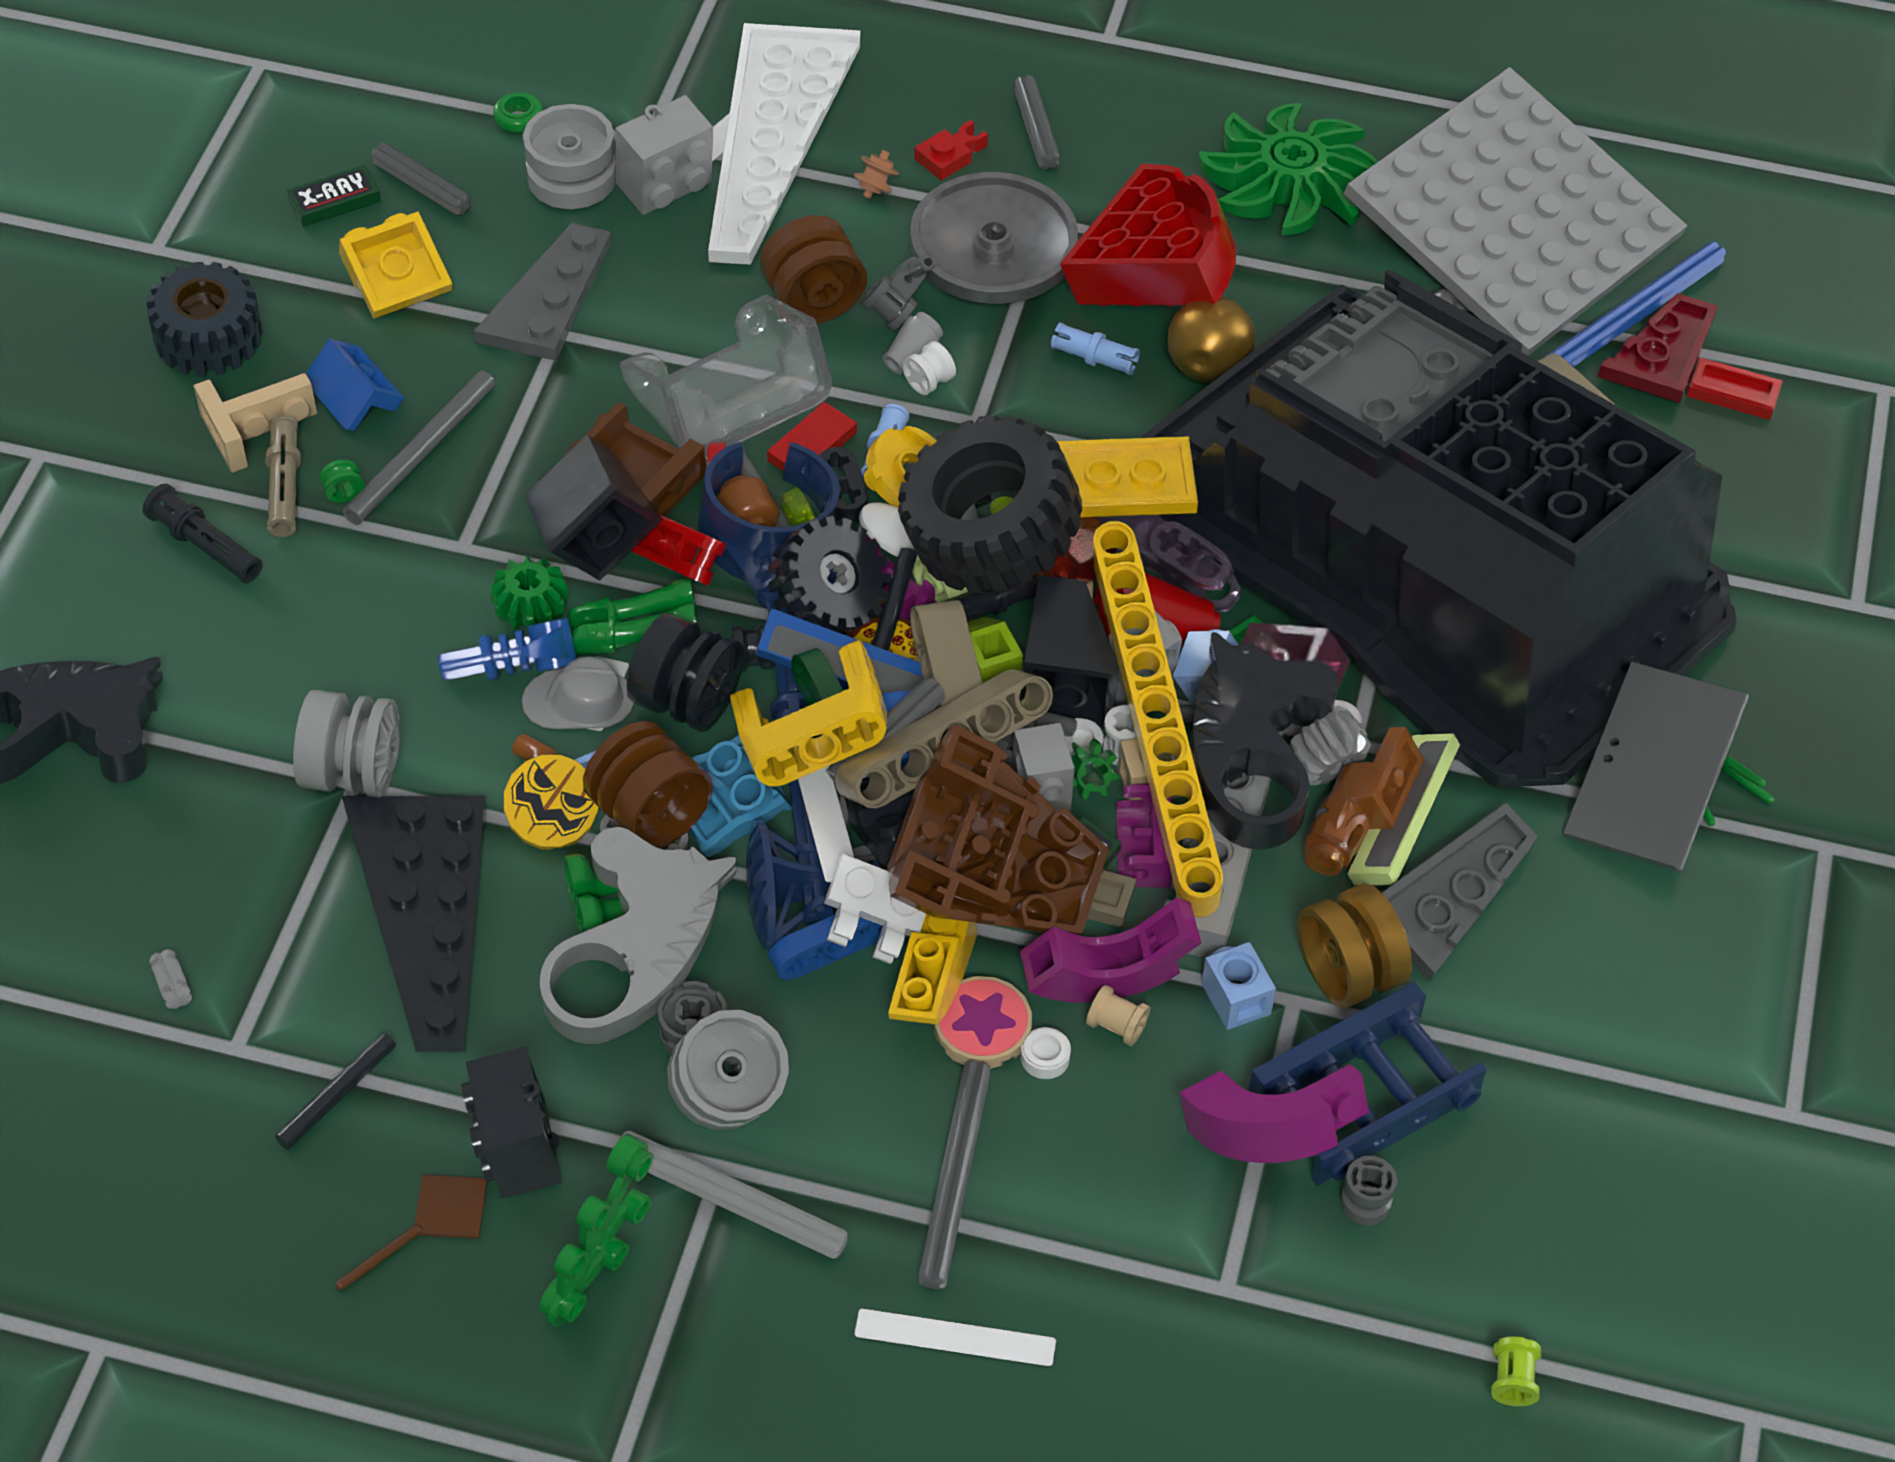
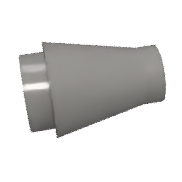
M918 312L915 316H908L889 350L882 356L884 364L894 373L902 374V361L911 354L919 355L924 345L931 341L940 343L939 339L943 336L940 325L924 312Z

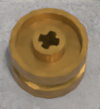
M1363 883L1342 892L1337 896L1336 902L1324 899L1305 907L1299 912L1297 932L1304 960L1315 983L1334 1006L1342 1009L1348 1008L1371 997L1373 990L1383 993L1410 980L1412 957L1405 930L1390 902L1375 886Z

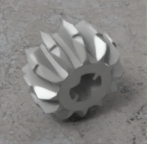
M1339 711L1338 713L1330 712L1321 719L1316 718L1314 723L1303 727L1302 732L1292 738L1289 747L1305 767L1309 784L1319 785L1321 783L1329 784L1333 779L1337 778L1344 765L1359 763L1365 760L1371 744L1367 738L1368 734L1361 723L1348 711Z

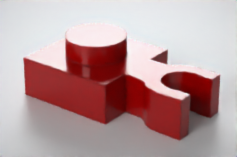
M972 120L963 124L959 128V132L954 135L944 129L915 146L914 159L942 181L970 164L972 152H978L988 146V133L983 131L979 135L973 136L975 123Z

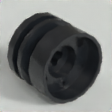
M671 612L663 613L647 629L635 651L626 684L627 697L631 702L658 714L667 712L670 709V716L674 721L679 723L686 722L692 729L699 732L708 731L719 721L731 701L730 695L736 691L742 673L744 647L739 641L730 637L722 638L715 631H706L701 635V629L697 623Z

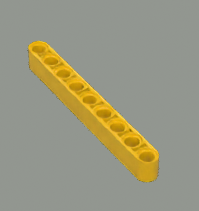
M1109 521L1096 529L1093 536L1094 569L1175 891L1178 898L1191 902L1195 917H1205L1213 914L1219 908L1222 900L1223 873L1136 537L1132 529L1125 523ZM1110 548H1118L1123 550V552L1118 554H1110L1106 552V550ZM1120 588H1129L1132 589L1134 592L1130 594H1119L1116 592V590ZM1131 628H1138L1143 630L1144 633L1130 635L1125 631ZM1142 669H1149L1154 671L1155 674L1150 677H1142L1137 675L1136 672ZM1151 711H1161L1166 716L1161 719H1152L1146 714ZM1162 753H1172L1178 758L1171 762H1164L1159 760L1157 756ZM1174 795H1181L1189 801L1182 805H1175L1167 799ZM1185 838H1192L1197 840L1200 845L1187 849L1181 847L1178 842ZM1195 882H1204L1209 884L1212 889L1205 893H1197L1192 891L1189 886Z

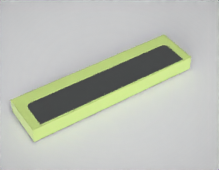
M1454 734L1413 735L1412 739L1425 760L1393 829L1368 830L1347 873L1354 885H1361L1363 883L1370 885H1393L1397 882L1460 746Z

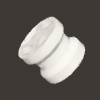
M931 341L924 345L919 355L911 354L902 361L903 373L908 383L915 391L922 395L930 394L937 388V383H947L956 375V367L951 355L945 347L936 341Z

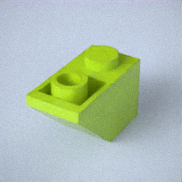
M985 616L967 622L982 683L1007 670L1022 671L1023 654L1005 621Z

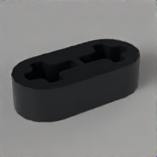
M832 447L826 449L819 456L831 466L834 472L835 469L833 467H838L840 471H843V476L837 477L840 487L836 510L837 521L841 518L852 520L851 524L859 521L861 510L868 504L867 488L854 454L845 448ZM847 493L852 504H847L845 500L841 499V494Z

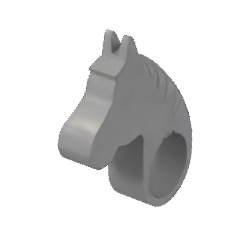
M614 827L600 832L591 844L593 870L596 877L602 883L618 889L619 902L625 915L563 941L547 956L541 969L540 991L544 1012L552 1027L562 1036L574 1042L599 1044L613 1040L636 1029L658 1012L657 1008L661 997L670 988L675 990L681 986L697 960L714 921L718 903V892L736 874L735 857L708 861L693 846L687 851L681 849L662 850L625 828ZM587 960H599L612 964L621 972L626 970L630 975V986L620 1006L611 1013L598 1018H580L563 1010L553 997L554 986L560 975L576 963Z

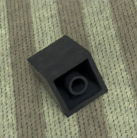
M588 434L579 443L572 446L569 452L524 495L549 551L599 581L663 520L613 451Z
M1039 575L1023 672L1042 677L1052 687L1053 699L1047 712L1073 719H1088L1096 723L1100 729L1105 730L1104 721L1106 714L1115 707L1119 666L1086 582L1066 577ZM1026 685L1022 688V700L1026 695Z

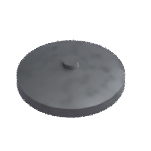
M1002 172L968 174L939 185L929 192L918 204L910 226L912 256L919 258L924 254H929L935 259V267L927 272L926 278L935 286L953 296L987 304L1019 302L1036 297L1053 288L1065 277L1060 266L1061 261L1078 242V227L1074 214L1068 204L1056 192L1033 179Z

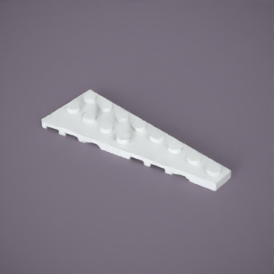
M744 23L708 248L709 262L751 265L860 49V31Z

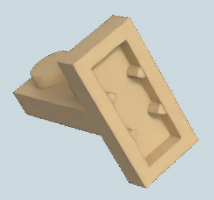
M305 373L225 402L221 401L210 379L193 385L200 415L231 473L248 467L242 441L270 431V421L273 418L284 415L290 416L298 422L317 414L312 384Z

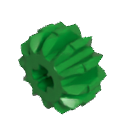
M526 555L523 563L518 564L509 559L506 566L507 570H496L494 584L491 585L492 589L490 590L491 603L494 604L495 613L499 621H508L513 631L522 625L530 626L553 621V618L563 617L569 593L568 585L565 584L563 573L560 571L559 566L550 567L546 557L535 563Z

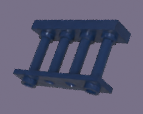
M1415 981L1252 1070L1248 1091L1262 1095H1280L1298 1091L1301 1087L1315 1079L1319 1081L1339 1070L1342 1064L1356 1057L1357 1059H1364L1400 1103L1401 1107L1380 1119L1368 1106L1369 1113L1354 1120L1361 1128L1360 1130L1340 1140L1338 1146L1317 1154L1311 1178L1316 1186L1331 1178L1335 1180L1345 1178L1348 1167L1354 1160L1376 1154L1455 1108L1457 1111L1469 1108L1481 1096V1088L1487 1069L1480 1062L1462 1073L1456 1070L1420 1025L1426 995ZM1395 1035L1405 1037L1442 1084L1419 1096L1380 1048V1044Z

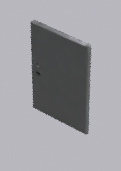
M1631 662L1563 832L1564 836L1670 868L1676 872H1682L1748 702L1749 694Z

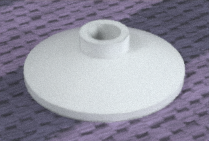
M869 503L865 505L859 514V521L861 526L867 530L866 534L871 539L875 538L881 548L898 557L901 548L905 547L915 550L900 521L899 507L885 503Z

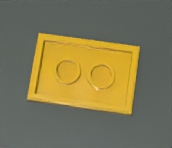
M1189 436L1057 441L1079 487L1083 508L1080 517L1197 513L1198 500Z

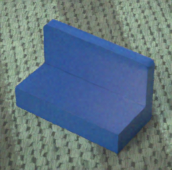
M329 338L306 373L315 395L344 429L349 431H355L371 406L396 411L404 399V396L358 345Z

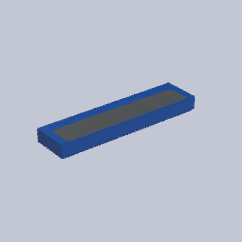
M771 609L755 655L792 668L791 661L794 654L818 648L826 657L840 685L849 689L839 650L843 646L857 641V639ZM862 642L875 670L882 694L896 691H912L923 681L919 662Z

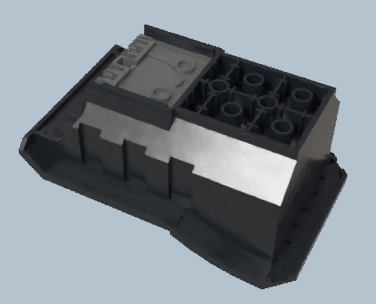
M1389 269L1385 272L1384 288L1374 286L1364 295L1342 284L1140 437L1189 436L1198 500L1197 513L1145 515L1153 528L1353 655L1356 665L1376 687L1426 735L1454 734L1460 744L1454 758L1496 787L1564 785L1593 759L1631 662L1685 676L1735 631L1737 618L1734 605H1731L1730 585L1727 572L1710 562L1723 475L1696 461V450L1522 353V343Z

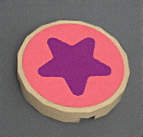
M974 976L961 980L959 989L947 1013L938 1025L934 1024V1035L937 1042L939 1040L940 1045L945 1048V1053L953 1061L962 1065L970 1060L978 1063L985 1062L992 1069L1002 1066L1003 1061L1009 1060L1013 1056L1015 1059L1020 1055L1021 1046L1031 1031L1032 1011L1026 997L1012 984L995 977Z

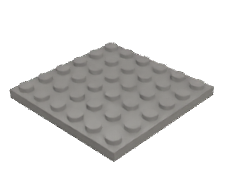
M1511 67L1507 68L1348 183L1344 192L1347 198L1447 290L1451 291L1481 321L1522 343V353L1528 356L1681 237L1688 226Z

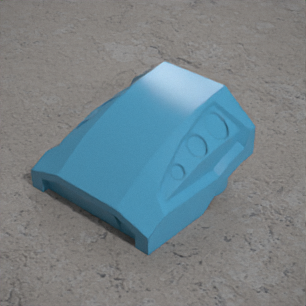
M739 735L730 741L716 744L707 753L692 758L712 779V795L707 809L698 822L690 829V832L699 844L698 847L706 857L721 852L737 839L749 834L755 820H764L766 823L782 810L789 811L792 809L788 797L780 786H767L757 779Z

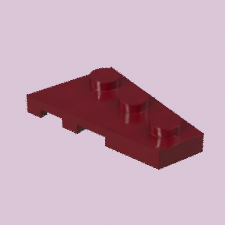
M1677 293L1648 320L1646 328L1636 337L1631 336L1623 344L1622 350L1613 359L1609 357L1601 364L1598 377L1680 403L1715 319L1718 305Z

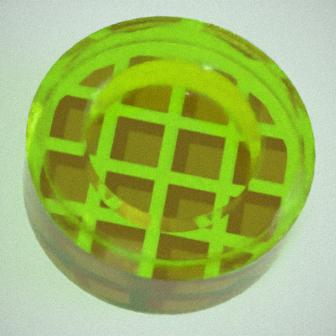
M797 487L781 495L783 510L792 526L815 519L809 503Z

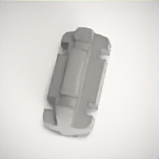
M166 949L161 953L153 954L149 962L152 965V971L154 972L162 997L166 1001V1007L177 1009L180 1006L188 1005L192 996L179 961L175 958V952Z

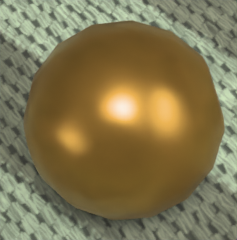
M1221 296L1215 304L1197 301L1184 305L1175 313L1169 326L1168 352L1174 364L1187 377L1197 382H1214L1255 350V327L1249 314L1238 303Z

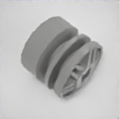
M323 690L309 691L301 707L295 732L293 769L298 786L305 789L331 792L337 788L343 775L345 789L348 794L357 795L364 789L368 797L380 798L384 796L389 788L399 753V713L395 700L380 698L374 704L371 696H360L351 711L349 699L345 693Z

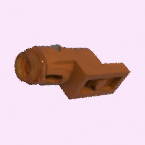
M1392 727L1388 729L1373 762L1344 765L1330 794L1319 800L1314 821L1310 825L1305 844V861L1315 872L1326 876L1339 874L1341 870L1349 866L1352 857L1358 852L1369 829H1393L1425 760L1406 727Z

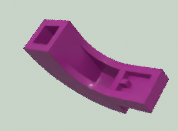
M1177 897L1141 924L1122 933L1103 937H1085L1053 926L1023 948L1020 953L1030 993L1056 1001L1090 1003L1094 1001L1104 985L1112 987L1115 995L1125 998L1165 983L1180 974L1177 961L1202 943L1191 902Z
M1351 1064L1301 1090L1287 1094L1262 1095L1247 1091L1236 1084L1222 1070L1179 1092L1187 1130L1196 1140L1206 1148L1222 1156L1255 1163L1288 1162L1325 1152L1338 1146L1336 1130L1369 1113L1362 1073Z

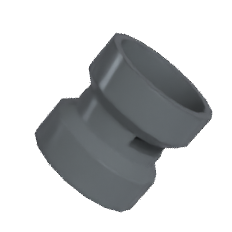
M1363 1156L1354 1160L1349 1165L1340 1198L1341 1209L1346 1217L1354 1223L1361 1225H1375L1382 1222L1389 1215L1398 1182L1396 1171L1392 1165L1383 1158L1376 1156Z

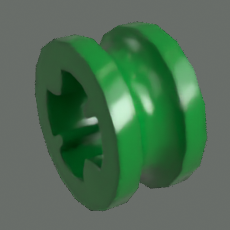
M348 459L333 461L327 464L320 473V480L324 486L325 495L330 501L335 503L351 501L364 488V481L360 476L359 467L354 461Z

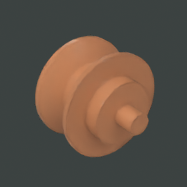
M882 150L880 156L871 154L870 158L861 156L862 161L867 166L864 173H854V177L859 179V185L865 188L863 196L871 198L873 192L882 194V191H892L886 182L889 175H899V172L893 168L894 163L888 160L890 152Z

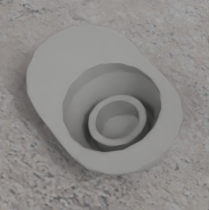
M591 656L580 657L569 662L565 668L546 671L537 676L525 688L522 697L523 711L532 723L542 728L557 730L612 727L622 722L631 713L633 702L627 697V681L625 678L620 676L606 661Z

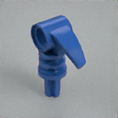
M564 618L527 626L528 636H524L523 630L514 631L515 638L508 639L507 633L498 634L499 642L494 643L492 642V637L488 636V634L479 636V646L445 652L439 655L438 663L441 675L444 680H452L486 673L488 681H493L500 677V669H506L507 675L515 674V666L520 665L523 672L532 670L530 663L534 662L537 671L566 666L569 662L577 659L569 620Z

